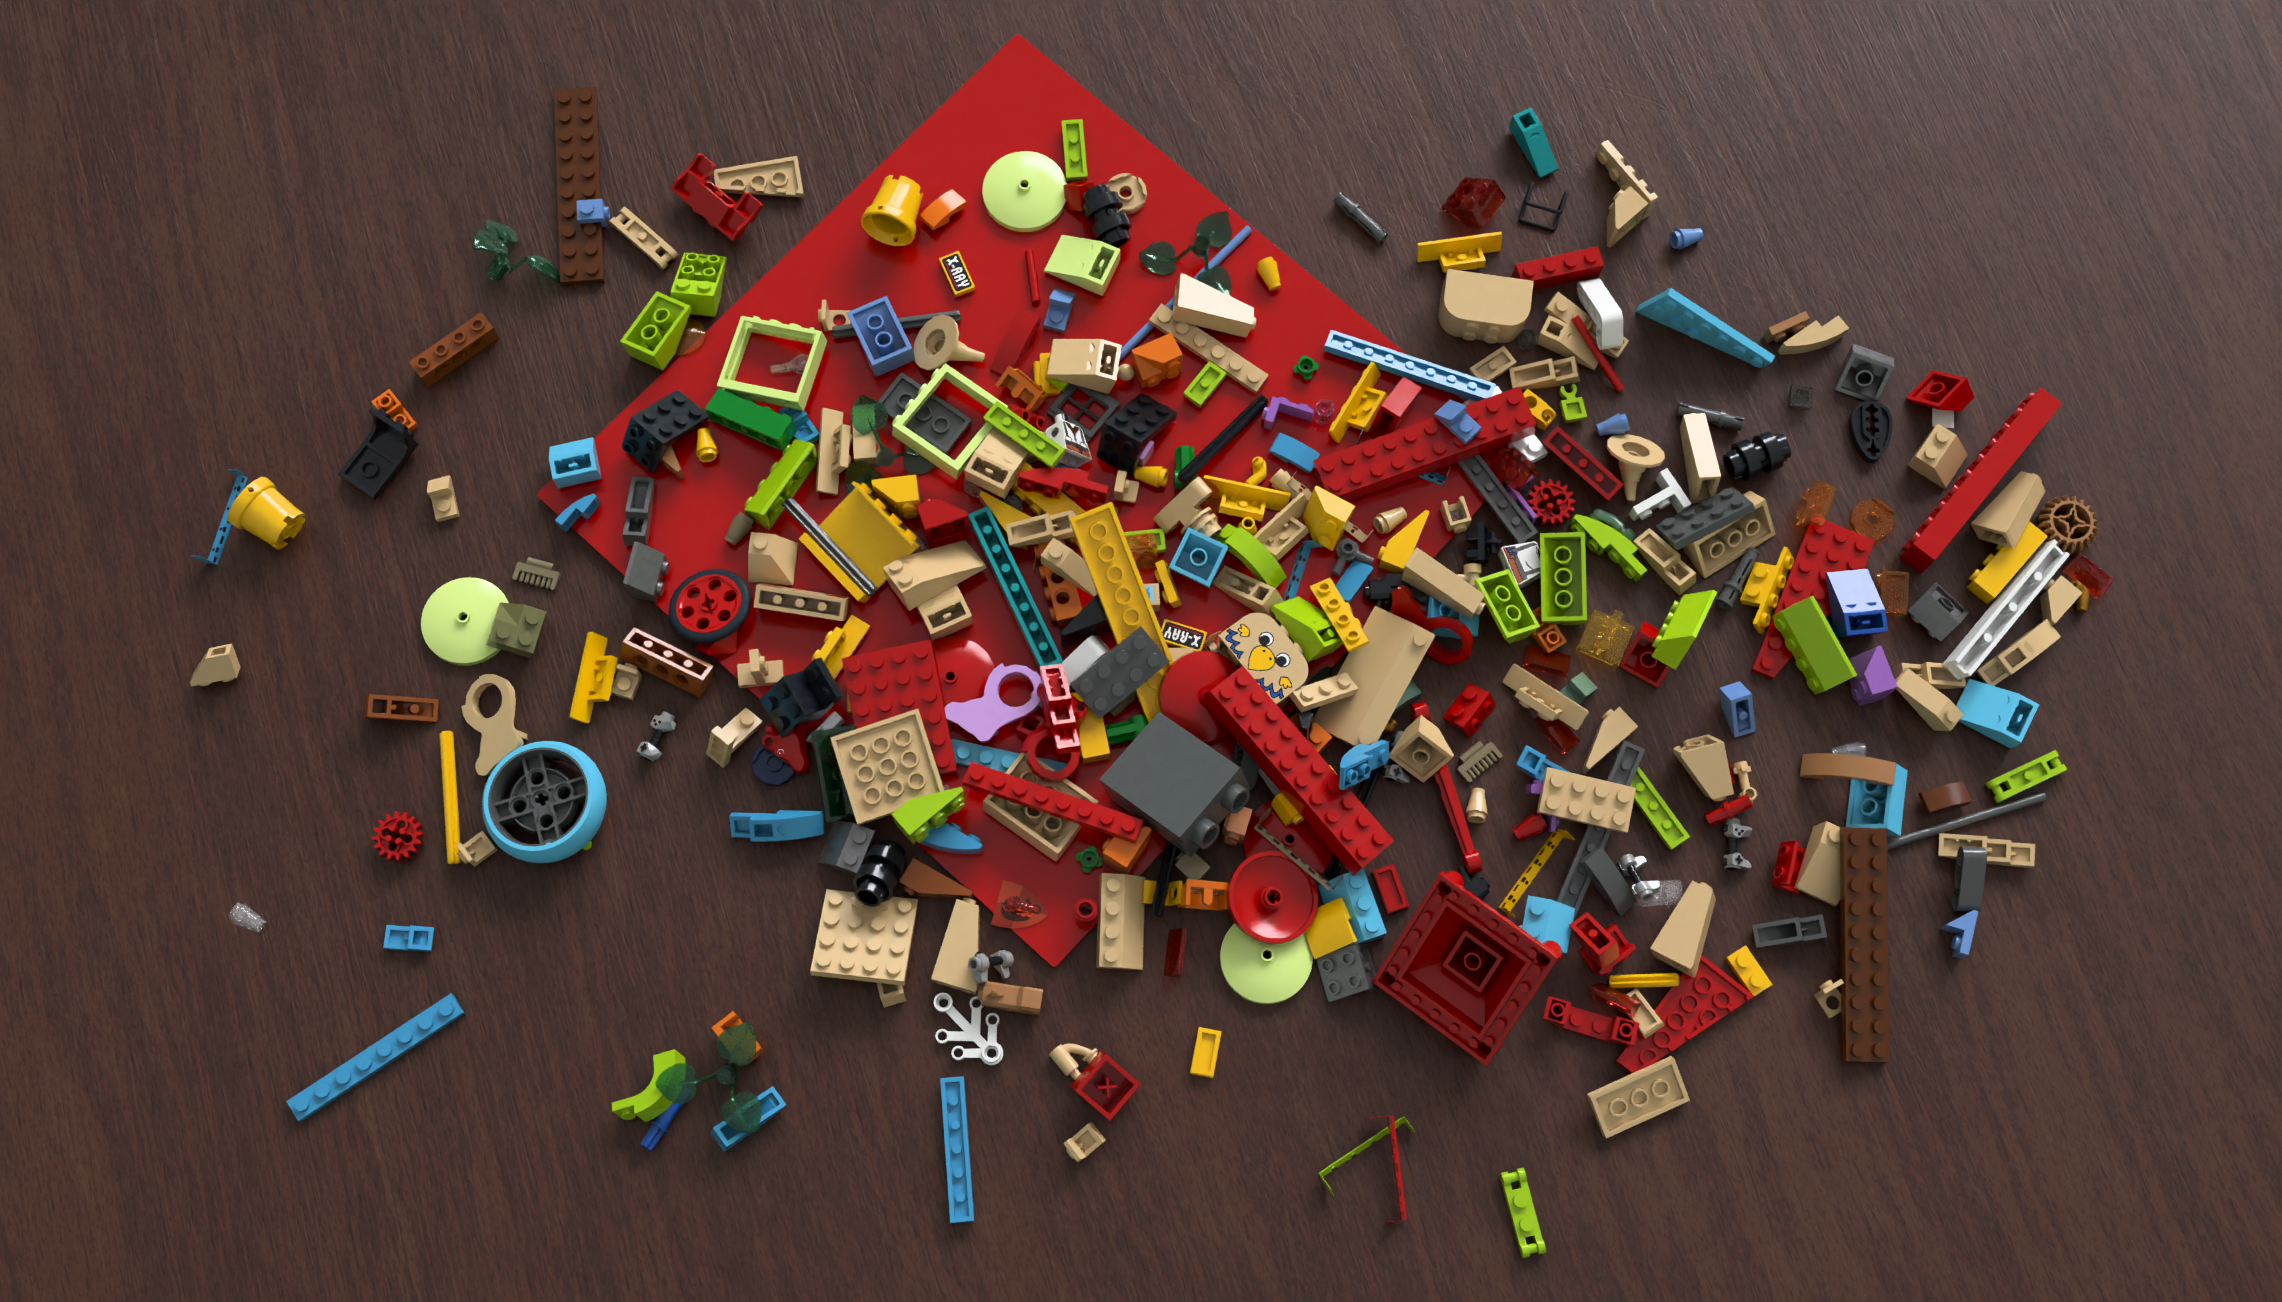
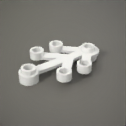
M937 994L934 998L935 1008L939 1012H946L963 1030L947 1031L939 1029L935 1034L937 1042L945 1044L948 1041H974L979 1048L964 1049L962 1046H955L951 1051L952 1057L957 1061H961L964 1058H981L987 1065L998 1064L1003 1058V1049L997 1043V1026L1000 1023L999 1016L996 1013H990L986 1016L985 1021L988 1026V1039L986 1041L980 1035L981 1009L983 1006L980 1005L978 1008L972 1006L973 1001L978 1000V996L972 997L969 1002L972 1009L970 1024L953 1007V1000L949 994ZM942 999L948 1001V1005L946 1007H941L939 1005V1002ZM992 1016L997 1018V1022L993 1025L988 1022V1019ZM941 1032L947 1034V1038L943 1041L938 1039V1035ZM957 1049H961L963 1051V1055L961 1057H956L954 1055V1052ZM991 1049L996 1051V1056L993 1058L987 1056L988 1051Z

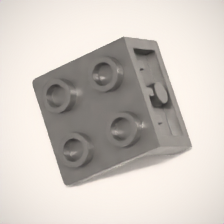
M1353 944L1316 959L1329 1002L1363 991L1380 989V987L1372 982L1376 972L1367 944Z

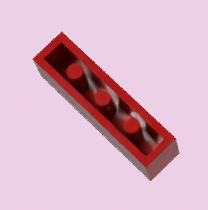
M1596 246L1516 264L1512 277L1534 281V291L1597 277L1600 275L1604 263L1599 247Z
M1557 426L1543 441L1545 446L1607 501H1610L1624 486L1621 481L1560 427Z

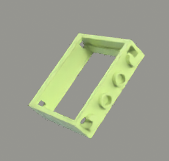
M741 316L717 387L726 392L727 390L732 391L743 399L749 398L756 402L804 411L827 344V339L822 331L815 330L814 327L807 329L794 323L789 325L782 324L774 319L766 321L761 320L757 316L753 318ZM752 332L813 344L797 393L735 381Z
M945 363L941 369L937 368L933 372L931 381L928 384L924 383L921 386L916 399H911L907 403L906 411L902 415L895 417L892 422V436L957 480L965 470L976 449L993 429V426L986 422L954 461L905 427L906 424L944 379L988 409L996 401L1007 408L1008 406Z

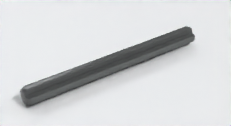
M959 310L900 317L898 320L903 330L923 327L926 322L935 316H950L956 323L961 322ZM852 324L832 327L835 339L856 336Z
M789 497L782 503L787 512L867 596L871 597L877 592L878 588L793 498Z

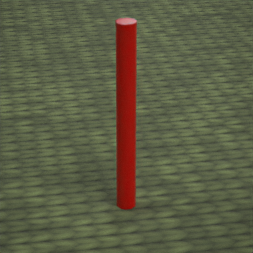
M1579 315L1572 318L1571 321L1617 392L1623 390L1625 387L1602 351L1599 350L1597 343Z

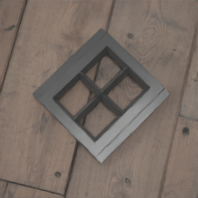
M1070 383L1051 405L1047 414L1053 419L1056 415L1066 414L1068 422L1079 426L1083 431L1086 443H1089L1101 430L1104 422L1116 412L1120 403L1106 393ZM1077 388L1090 396L1084 405L1070 397ZM1067 400L1080 408L1074 417L1060 409ZM1093 400L1106 408L1100 418L1087 409ZM1083 412L1096 420L1090 430L1077 421Z

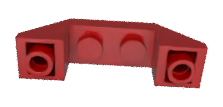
M1551 996L1547 997L1542 1017L1543 1020L1563 1030L1603 1042L1630 1046L1635 1044L1639 1022L1618 1016L1609 1018L1572 1007L1571 1002Z

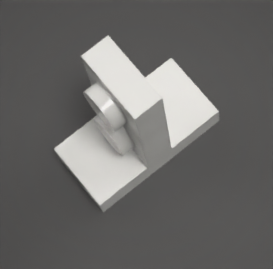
M1668 468L1659 472L1655 479L1662 491L1631 509L1628 515L1633 521L1639 518L1644 520L1653 513L1654 509L1659 508L1661 510L1670 503L1678 514L1690 507L1691 502Z

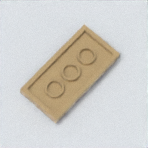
M1547 767L1544 772L1537 813L1628 833L1636 788Z
M1672 1056L1587 1094L1601 1133L1606 1139L1690 1101L1676 1061Z

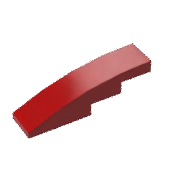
M1063 665L1040 666L1043 692L1057 754L1079 752L1080 742L1071 705L1072 697Z

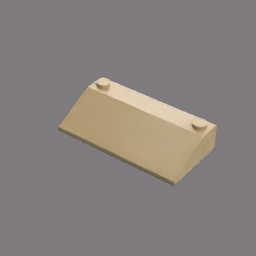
M1377 606L1373 608L1362 629L1369 640V644L1349 652L1337 674L1346 672L1358 687L1357 693L1320 706L1313 718V721L1330 735L1352 747L1361 743L1371 745L1379 740L1435 638V634Z

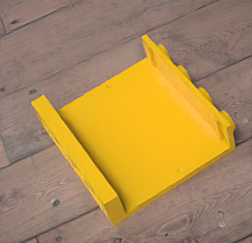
M853 481L851 484L855 487L854 490L832 511L819 527L879 589L887 581L882 567L900 557L913 554L920 545L915 541L917 536L911 530H905L901 526L902 521L894 513L890 515L885 510L887 505L881 499H875L871 495L873 491L865 483L860 484ZM804 532L799 540L857 601L866 603L870 596H867L808 533Z

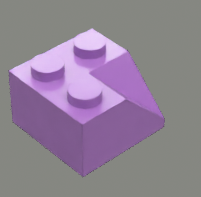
M1877 646L1849 659L1857 673V676L1849 679L1852 687L1851 694L1859 706L1882 700L1898 687L1882 646Z

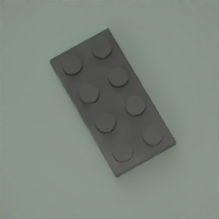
M901 372L875 404L876 409L894 420L897 415H902L906 411L905 407L911 399H916L921 385ZM932 393L905 427L947 455L972 424V419Z
M1732 486L1711 498L1702 500L1701 503L1691 508L1684 509L1673 517L1664 519L1655 527L1659 535L1676 550H1679L1754 512L1755 507L1749 499Z
M1140 626L1074 679L1070 685L1097 718L1100 719L1170 661L1142 626Z

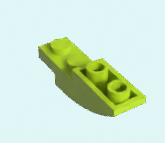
M1578 514L1572 518L1570 522L1572 531L1585 532L1586 545L1592 552H1596L1600 556L1603 552L1607 551L1609 558L1613 562L1618 563L1623 568L1625 575L1630 579L1633 578L1635 582L1644 576L1647 569L1634 557L1638 548L1629 539L1598 520Z

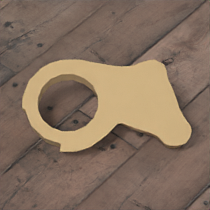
M495 674L479 676V679L471 685L466 695L465 705L461 706L466 722L482 734L480 754L475 764L476 771L481 776L490 775L495 766L506 755L523 746V741L528 740L526 733L518 731L514 727L516 705L514 687L507 679ZM496 685L501 691L502 703L499 711L494 716L485 718L479 709V698L487 687Z

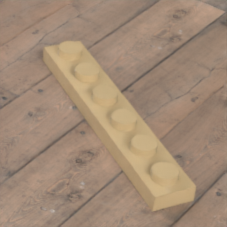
M1162 303L1149 319L1151 325L1166 335L1172 333L1176 342L1206 362L1211 361L1225 371L1227 376L1254 394H1257L1269 376L1267 373L1195 325L1172 320L1173 311Z

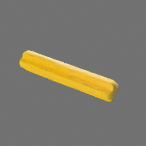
M1677 973L1609 976V986L1612 989L1671 987L1679 985V975Z

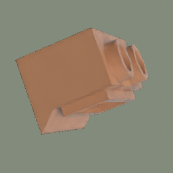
M1243 807L1238 813L1232 814L1230 812L1226 816L1222 830L1226 844L1232 846L1242 845L1253 809Z

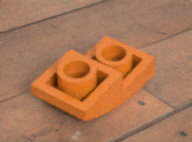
M952 189L932 202L919 215V219L932 230H935L947 224L951 215L966 208L967 201Z
M390 389L371 401L377 410L382 409L395 422L398 420L404 424L410 432L419 427Z
M1541 606L1532 611L1540 627L1531 635L1547 654L1567 642L1555 623L1552 625V623L1542 622Z

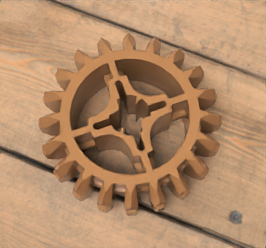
M2067 495L2061 498L2056 497L2052 501H2048L2045 507L2040 510L2039 513L2041 515L2037 517V521L2040 524L2037 525V528L2048 536L2045 542L2055 539L2058 542L2056 545L2063 553L2065 551L2069 554L2075 551L2078 553L2083 548H2088L2091 542L2096 539L2095 534L2099 530L2095 527L2099 521L2093 519L2096 516V512L2091 513L2089 511L2091 505L2085 507L2083 505L2084 500L2077 502L2076 496L2070 499ZM2057 511H2065L2064 515L2054 516V513ZM2072 534H2082L2078 539H2070Z

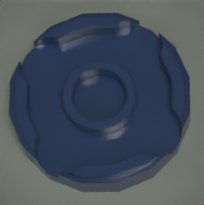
M762 744L755 750L752 757V769L755 776L762 783L770 786H780L787 783L795 775V771L786 762L778 758L771 751L766 750Z

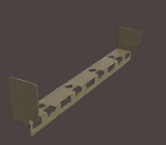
M1270 807L1259 819L1254 829L1327 890H1334L1343 879V875L1332 886L1260 826L1261 822L1270 814Z

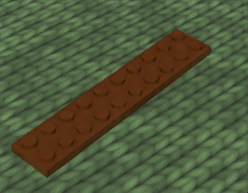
M596 87L554 90L560 283L562 286L604 283V243L601 222L579 224L577 221L578 200L602 199L598 91Z
M1840 827L1841 979L1844 982L1841 984L1842 1061L1890 1062L1887 829Z

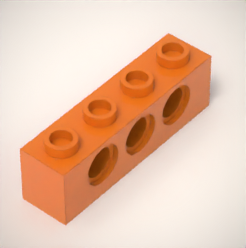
M1058 540L1059 542L1065 545L1064 540ZM1050 542L1033 546L1036 559L1041 558V554ZM1044 565L1039 566L1041 579H1046L1048 585L1044 587L1046 599L1051 600L1053 607L1049 608L1052 621H1057L1058 627L1068 625L1082 610L1077 587L1065 579L1061 583H1054L1052 581L1053 578L1059 575ZM1061 597L1069 599L1066 604H1059L1057 601Z

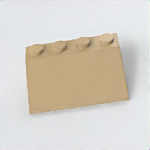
M1021 753L1006 771V774L1095 804L1099 802L1068 779L1051 783L1042 781L1030 770L1026 762L1025 753ZM1036 757L1039 765L1045 770L1055 771ZM990 794L983 800V811L1055 862L1059 860L1082 827L1079 824Z

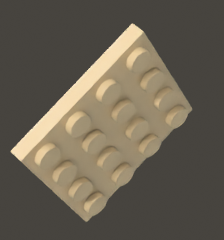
M919 709L831 737L857 825L891 815L909 799L945 791Z
M826 889L810 970L811 975L904 986L918 909V899L891 897L890 900L881 902L879 906L870 907L861 903L856 898L854 892Z

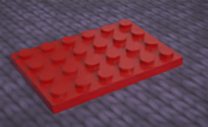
M931 639L842 658L855 729L919 709L939 774L945 775L958 772Z

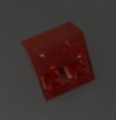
M1465 177L1460 181L1459 186L1447 198V201L1441 208L1467 227L1483 229L1506 199V196L1494 179Z

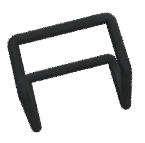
M1531 181L1518 220L1521 223L1553 232L1557 228L1560 214L1564 211L1568 191L1564 192L1558 209L1529 202L1534 182ZM1526 206L1555 213L1553 227L1523 219Z

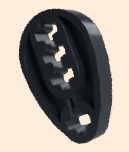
M1865 401L1857 405L1850 414L1849 431L1852 442L1861 458L1867 463H1875L1888 447L1892 435L1893 418L1888 408L1876 401ZM1868 408H1871V412H1875L1871 416V420L1875 422L1872 426V432H1875L1873 436H1871L1870 432H1867L1870 428V422H1866L1870 417V413L1866 412ZM1870 448H1872L1873 452H1876L1874 456L1867 452Z

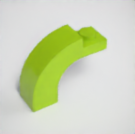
M1228 523L1213 538L1229 546L1227 551L1245 564L1254 579L1277 588L1287 577L1280 564L1266 547L1242 527L1237 529Z
M675 1049L653 1055L654 1074L648 1087L636 1096L612 1102V1112L623 1120H631L638 1116L644 1122L650 1121L665 1112L676 1100L684 1084L686 1061L683 1055Z

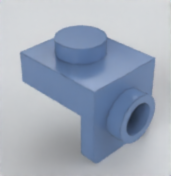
M603 199L577 201V221L579 224L601 222L602 227H607V219H610L609 206H605Z

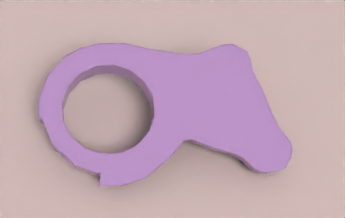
M1001 663L990 673L985 685L984 696L963 703H949L944 708L946 719L957 723L982 743L989 742L992 737L999 735L998 729L1036 711L1041 703L1037 695V687L1041 683L1040 676L1036 671L1034 672L1027 666L1014 664L1004 667L1003 663ZM1023 675L1033 683V695L1029 702L1023 706L1010 707L1000 699V686L1010 676Z

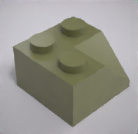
M500 602L486 645L531 658L546 611L524 604Z

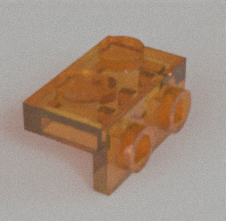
M1817 479L1810 487L1806 486L1801 497L1804 499V503L1802 506L1799 505L1794 516L1797 518L1795 526L1804 529L1809 522L1822 526L1833 500L1836 487Z
M1155 533L1126 535L1125 537L1137 568H1155V563L1158 562Z
M1883 566L1882 572L1877 573L1876 586H1880L1879 596L1886 615L1907 616L1909 572L1888 571L1887 567Z

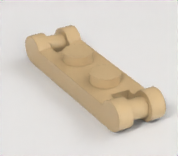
M626 207L619 211L620 214L616 218L612 217L609 220L614 229L622 233L654 261L660 269L664 270L668 266L667 263L678 256V253ZM625 220H629L625 225L622 224ZM663 250L665 254L660 257L658 253Z

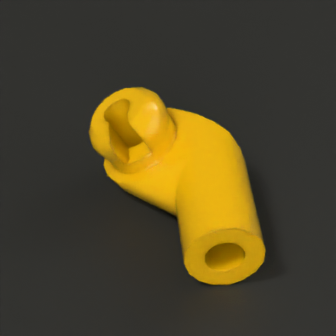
M1260 456L1253 458V475L1245 481L1246 484L1257 486L1266 478V462Z

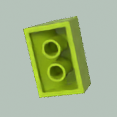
M1509 569L1474 580L1477 589L1485 594L1484 602L1504 639L1509 644L1528 638L1540 627Z

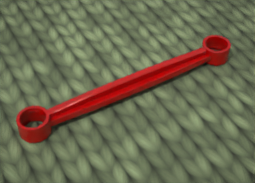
M1425 701L1410 705L1414 721L1422 715L1431 722L1430 712ZM1445 764L1433 774L1434 779L1439 787L1442 802L1460 846L1463 865L1467 866L1469 875L1483 871L1481 858L1477 850L1474 849L1447 764Z

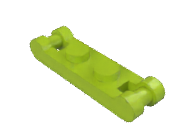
M2054 750L1985 784L1994 793L1995 797L1993 798L1995 802L1999 803L2065 772L2067 768L2065 764H2061L2058 759L2059 754ZM2046 762H2050L2053 769L2050 770ZM2005 783L2008 790L2003 792L1999 784Z
M1518 1168L1516 1172L1508 1173V1171L1501 1172L1500 1179L1521 1257L1527 1258L1533 1253H1546L1525 1169ZM1518 1181L1520 1188L1512 1190L1511 1183ZM1533 1236L1534 1243L1527 1245L1525 1237Z

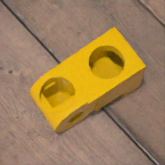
M1527 388L1523 395L1537 424L1536 427L1545 430L1556 417V412Z

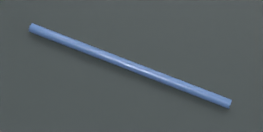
M1246 225L1193 278L1201 282L1252 232V229ZM1174 297L1165 305L1173 310ZM1149 321L1121 348L1119 361L1155 328Z

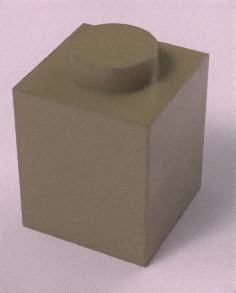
M1182 851L1175 859L1174 870L1185 880H1202L1211 869L1196 853L1190 857Z

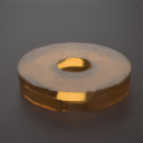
M1864 499L1853 507L1850 513V525L1854 532L1879 541L1892 532L1895 525L1894 513L1891 507L1880 499ZM1867 516H1875L1877 524H1871L1867 520Z

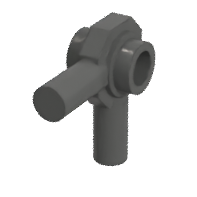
M1346 538L1340 540L1335 550L1338 560L1331 572L1339 576L1346 562L1355 559L1371 566L1374 558L1360 552L1357 542Z

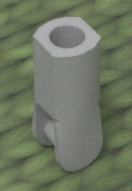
M834 711L808 736L806 742H811L815 746L814 749L818 751L845 722L844 719ZM820 732L825 735L822 739L817 737Z

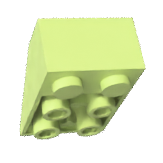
M1061 235L1044 272L1103 296L1120 262L1121 249L1102 241Z

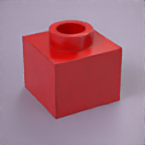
M1034 713L1021 718L1016 727L1017 736L1025 740L1026 736L1032 732L1030 731L1031 729H1036L1044 724V718Z

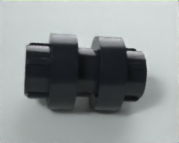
M1099 184L1088 189L1083 195L1086 203H1084L1082 209L1088 221H1095V224L1091 227L1095 239L1116 248L1125 245L1131 238L1128 231L1132 225L1127 214L1119 212L1123 204L1118 193L1111 191L1107 184Z
M1767 431L1754 436L1752 443L1745 439L1732 444L1730 451L1723 455V464L1727 474L1732 479L1741 478L1744 481L1759 477L1762 470L1769 473L1782 468L1783 463L1791 457V448L1783 434H1772Z
M883 840L880 844L869 848L863 860V865L860 866L853 880L854 887L856 888L854 894L864 905L876 907L881 902L891 899L897 887V881L901 879L907 867V862L904 858L906 853L900 844L891 840Z

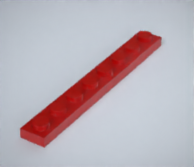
M974 762L970 763L962 781L964 786L1136 844L1144 825V820Z

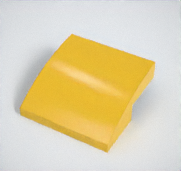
M1342 897L1318 907L1312 924L1305 931L1314 959L1357 941L1349 923L1351 916Z

